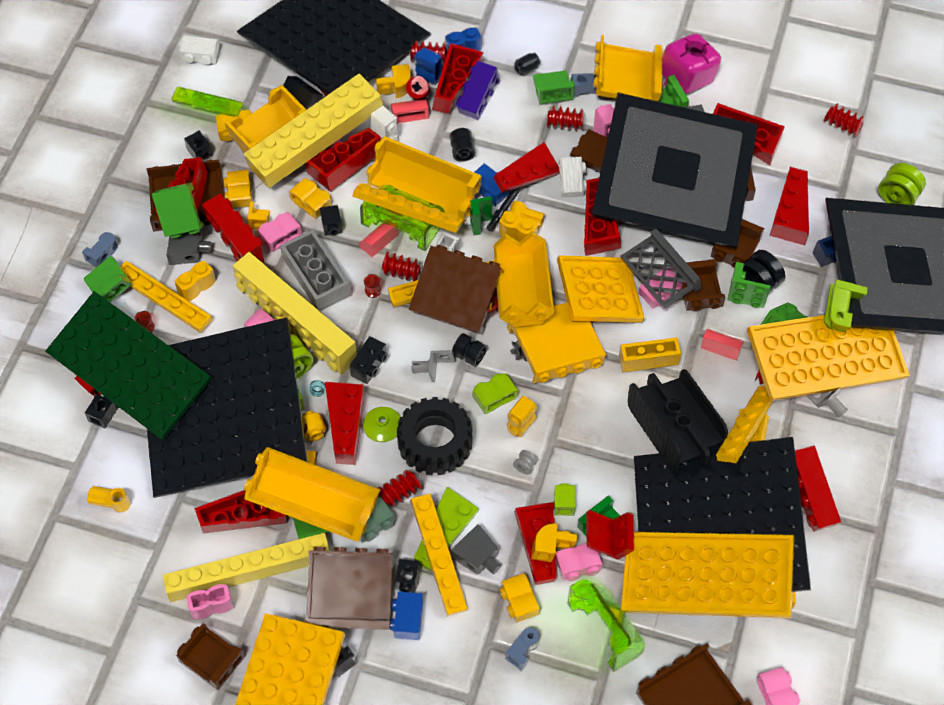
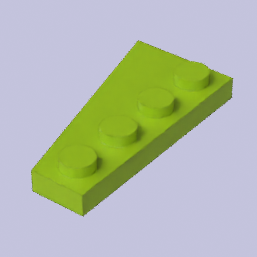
M446 487L436 508V513L449 549L477 515L479 508L449 487ZM422 540L414 555V561L420 562L422 567L431 571V565Z

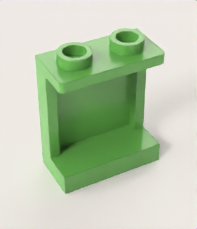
M192 182L157 190L152 193L165 237L177 238L185 232L194 234L200 232L199 229L204 226V223L200 222L191 191L194 190Z

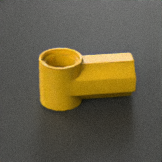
M520 201L512 203L509 209L510 212L518 214L521 218L535 221L538 224V229L542 227L545 213L529 209Z
M92 486L88 491V504L113 508L118 513L125 512L130 507V500L122 488L107 489Z

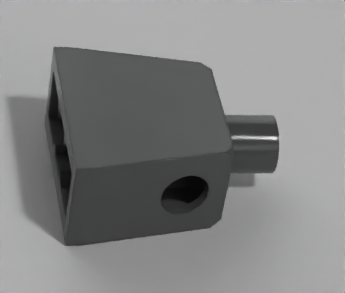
M185 232L177 238L169 236L166 254L169 265L199 262L201 252H211L212 243L211 241H202L201 232L194 234Z
M479 524L451 549V558L477 575L485 568L494 575L501 568V565L495 560L498 556V548Z

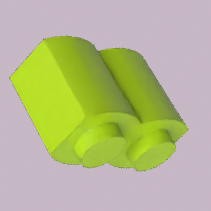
M506 373L496 374L490 381L478 383L473 389L472 397L483 413L487 414L517 398L518 389Z

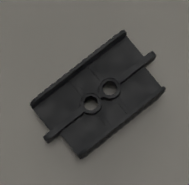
M683 369L680 371L679 378L663 384L652 373L648 375L646 386L638 388L635 383L630 384L627 399L628 407L672 472H677L679 464L694 458H698L702 465L708 464L710 460L708 449L722 445L728 436L726 423L717 413V410L707 399L706 395H704V392L694 381L693 377H691L690 373Z

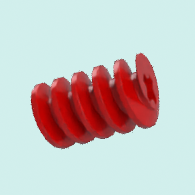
M415 40L414 45L411 46V62L414 61L416 53L424 47L441 55L445 63L447 52L445 43H442V46L439 47L438 42H436L434 47H432L430 41L427 46L422 41L419 46L417 40Z
M414 76L408 80L406 91L410 97L416 100L424 99L430 91V86L423 77ZM419 84L422 87V90H418V92H416L414 86H418Z
M839 103L831 106L824 117V122L829 120V125L835 123V128L842 126V131L848 129L849 135L854 132V137H857L863 126L864 116L857 119V112L851 116V109L845 113V106L838 109Z
M552 106L551 110H548L547 128L552 123L553 128H556L559 124L560 129H563L566 125L567 130H570L573 125L575 131L578 130L579 126L582 131L584 111L581 109L579 114H577L576 108H574L572 113H570L569 107H567L565 112H563L561 106L556 111L555 106Z
M388 251L382 263V271H384L385 275L391 273L392 277H396L398 274L399 279H403L405 276L407 281H410L411 278L413 281L419 280L423 268V261L419 265L417 258L411 263V257L404 261V256L401 255L398 260L396 253L390 258Z
M405 470L403 475L398 474L396 479H390V484L386 482L383 484V488L378 487L380 489L378 498L381 497L386 505L390 504L395 507V499L401 503V495L407 499L409 498L408 491L415 494L414 487L421 490L422 486L414 473Z

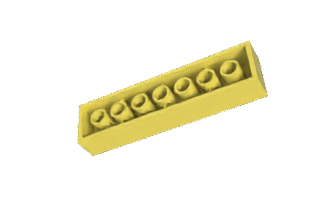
M360 74L356 75L245 152L244 157L248 167L268 188L272 187L370 118L371 113L383 106L381 95Z
M250 252L232 265L233 276L237 283L236 287L240 292H245L254 304L258 303L262 310L267 314H271L275 320L287 317L290 334L296 335L304 347L310 348L319 360L323 359L333 372L337 371L342 375L350 368L349 365L357 355L356 343L353 339Z

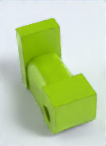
M837 279L835 284H830L824 315L825 325L832 330L840 332L848 330L851 327L853 315L848 313L850 299L860 300L867 295L868 287Z

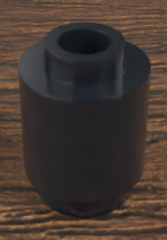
M528 53L515 60L514 69L518 74L524 76L538 68L541 63L540 58L536 53Z

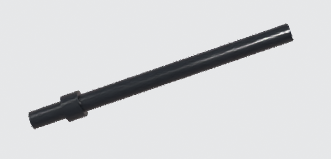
M522 187L513 189L501 207L493 213L492 219L486 227L488 231H493L503 213L507 211Z

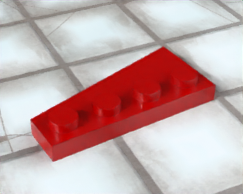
M543 142L498 172L493 179L501 193L557 176L559 175V166L547 145Z
M554 502L518 507L514 511L535 585L555 582L556 556H554L552 562L531 559L532 545L539 530L548 524H554Z

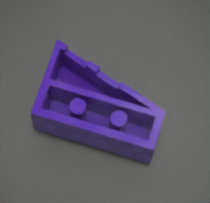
M477 61L476 65L472 66L470 79L465 82L462 97L459 96L456 103L460 114L479 120L485 110L489 95L492 96L494 94L492 89L495 83L499 84L501 81L497 67L481 61Z

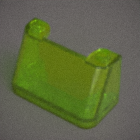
M382 185L378 188L396 196H403L407 200L420 202L424 206L437 208L445 213L442 206L425 201L391 185ZM363 201L360 206L361 225L370 227L372 222L374 225H377L379 221L391 225L394 228L409 233V239L412 241L416 239L419 243L417 247L423 251L428 249L440 230V227Z
M580 580L569 587L567 605L571 611L582 610L587 616L596 611L611 632L609 645L612 657L608 661V665L613 672L643 654L645 643L625 613L621 611V607L605 586L589 580Z

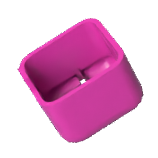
M698 33L690 34L669 43L665 47L661 58L662 74L665 77L664 85H667V79L672 75H675L686 94L714 82L721 64V55Z

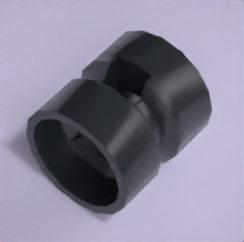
M468 128L453 130L449 135L453 158L459 162L473 159L476 151L471 130Z
M462 333L454 343L452 351L455 357L461 360L465 358L466 363L477 367L485 356L487 345L478 340L473 342L472 337Z

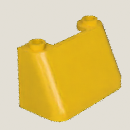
M280 85L269 92L267 104L243 120L239 116L230 117L225 122V126L239 148L245 153L306 111V109L283 85Z

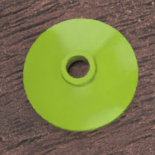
M377 407L370 410L363 420L365 434L376 442H388L397 437L400 415L389 407Z

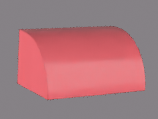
M426 99L391 103V111L397 117V123L429 119Z
M386 219L360 241L359 247L371 257H374L398 236V223L392 219Z
M707 328L703 336L701 349L737 361L744 341Z

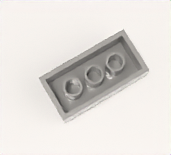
M313 229L280 245L282 258L318 311L351 295L349 282Z

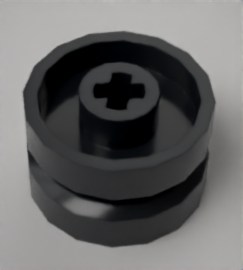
M759 249L743 262L742 271L746 272L744 280L770 285L769 294L785 281L786 275L782 264L766 250Z

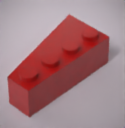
M450 43L434 96L433 110L448 114L451 112L459 96L464 92L465 82L470 79L472 66H475L477 61L482 62L484 52Z
M717 103L713 114L758 124L753 156L770 166L781 141L785 126Z
M367 128L348 137L349 140L334 144L333 148L327 151L323 150L305 163L307 174L326 189L332 191L376 157L374 148L376 143L381 141V136Z
M202 157L184 159L175 174V180L171 181L168 187L192 182L194 190L191 192L198 214L208 175ZM155 207L154 210H155L156 215H157V217H158V219H159V216H158V213H157V210H156V207Z
M790 167L769 236L806 245L809 235L808 171Z
M599 177L589 179L586 183L585 256L621 248L617 222L591 215Z
M220 193L202 204L205 217L217 233L221 232L220 236L226 247L230 246L236 261H239L250 252L265 264L261 239L253 235L250 225L248 223L245 224L242 221L241 214L233 210L232 203L228 198L225 199Z
M325 382L336 464L356 465L365 397L364 385Z
M815 445L796 450L801 505L807 516L806 519L809 527L815 532L841 523V519Z
M245 490L194 508L203 534L286 524V516L280 512L245 500Z

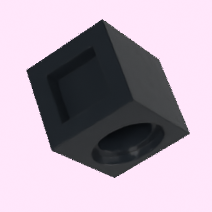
M200 130L184 138L186 149L193 158L202 157L203 160H206L213 155L210 143Z
M338 205L320 208L324 235L343 233Z
M96 394L86 409L85 415L88 422L106 429L117 408L106 397Z
M399 559L395 577V589L400 592H416L420 562ZM404 575L412 576L410 580L402 579Z

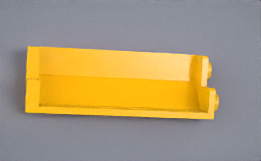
M386 136L376 143L374 148L376 161L372 166L368 167L366 172L368 184L386 190L396 196H403L407 200L420 202L424 206L437 208L441 212L454 214L458 218L463 219L462 223L466 222L470 215V200L474 199L475 194H478L481 188V175Z
M533 231L527 234L520 242L504 234L493 245L495 262L499 263L500 267L504 270V273L500 274L497 283L499 318L513 327L542 324L554 313L546 239Z
M266 447L263 453L258 454L255 461L257 465L256 473L251 479H247L244 485V490L246 491L245 500L356 542L360 541L367 528L368 519L376 506L380 489Z

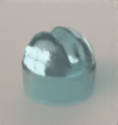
M320 380L312 381L309 388L310 394L315 397L322 396L325 392L324 382Z

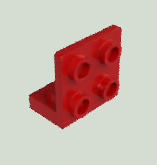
M587 511V548L617 560L633 552V514L626 512L613 520L594 511Z

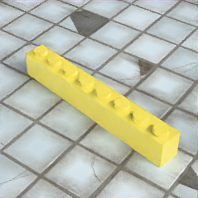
M321 533L163 574L166 594L171 603L186 599V596L191 592L197 590L207 591L215 585L224 584L232 587L308 567V550H313V547H326V551H329L326 535Z

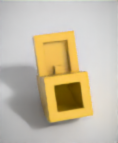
M409 64L392 66L393 77L377 78V92L380 95L395 93L396 98L405 96L407 94L406 84L411 78Z
M548 524L542 527L533 542L531 559L552 562L556 554V548L567 549L575 546L577 534H572L569 531L559 532L557 531V524Z

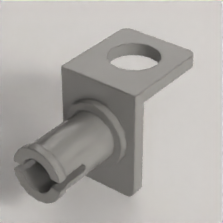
M452 350L430 351V359L428 361H412V373L429 372L431 381L435 382L437 363L455 362V356ZM440 355H448L449 357L442 358Z
M840 388L831 393L823 392L819 398L814 397L812 394L806 395L818 408L828 405L838 418L848 410L836 398L837 394L841 391Z

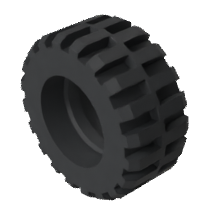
M432 397L430 400L423 398L420 403H412L411 409L406 408L403 412V417H400L398 421L397 441L402 459L406 460V464L409 467L415 466V471L419 473L426 471V475H432V473L444 475V471L450 473L455 471V466L460 467L463 465L464 460L469 457L470 450L472 449L471 419L467 416L465 409H459L458 403L455 401L450 403L447 398H443V400H439L438 397ZM431 425L446 427L454 435L447 444L440 447L426 446L419 442L416 436L423 428Z

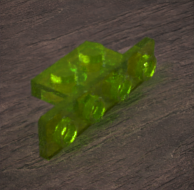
M177 87L171 98L174 103L191 106L194 109L218 115L239 116L243 107V102L183 87Z

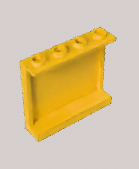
M601 35L600 41H597L595 51L598 52L594 59V63H597L594 68V75L596 77L593 82V87H596L595 95L616 98L619 92L659 102L662 93V45L656 44L654 51L649 52L605 44L604 35Z
M567 303L555 305L554 313L542 324L520 327L507 325L509 334L515 333L533 371V384L538 382L544 383L556 377L562 378L574 372L580 373L589 368L596 369L603 365L606 353L590 321H572Z

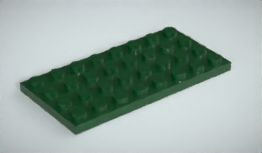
M95 291L92 292L45 350L46 353L161 440L165 439L212 379L211 376Z

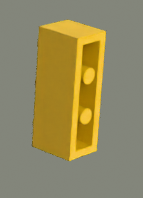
M677 337L621 344L619 350L622 372L679 365L681 357Z

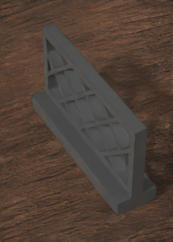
M654 229L650 232V237L620 257L661 307L665 309L690 291L694 290L696 292L702 287L699 276L657 229ZM650 243L654 247L653 252L643 251L644 247ZM632 255H639L638 262H630L627 258ZM642 256L652 257L651 263H641ZM655 257L664 258V265L654 264ZM640 267L650 268L649 274H640ZM653 268L663 269L662 276L652 275ZM666 269L674 270L676 272L675 277L665 276ZM650 280H661L660 286L651 287ZM663 282H674L673 288H662ZM677 282L686 283L687 287L676 289ZM661 292L671 293V297L663 301L660 298Z

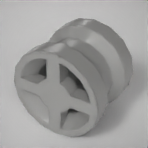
M521 450L519 458L513 462V466L519 472L529 475L532 471V466L536 465L538 459L531 452Z

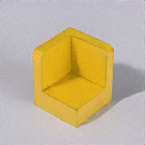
M250 201L248 224L252 229L258 230L262 224L269 222L270 211L255 209L254 202Z

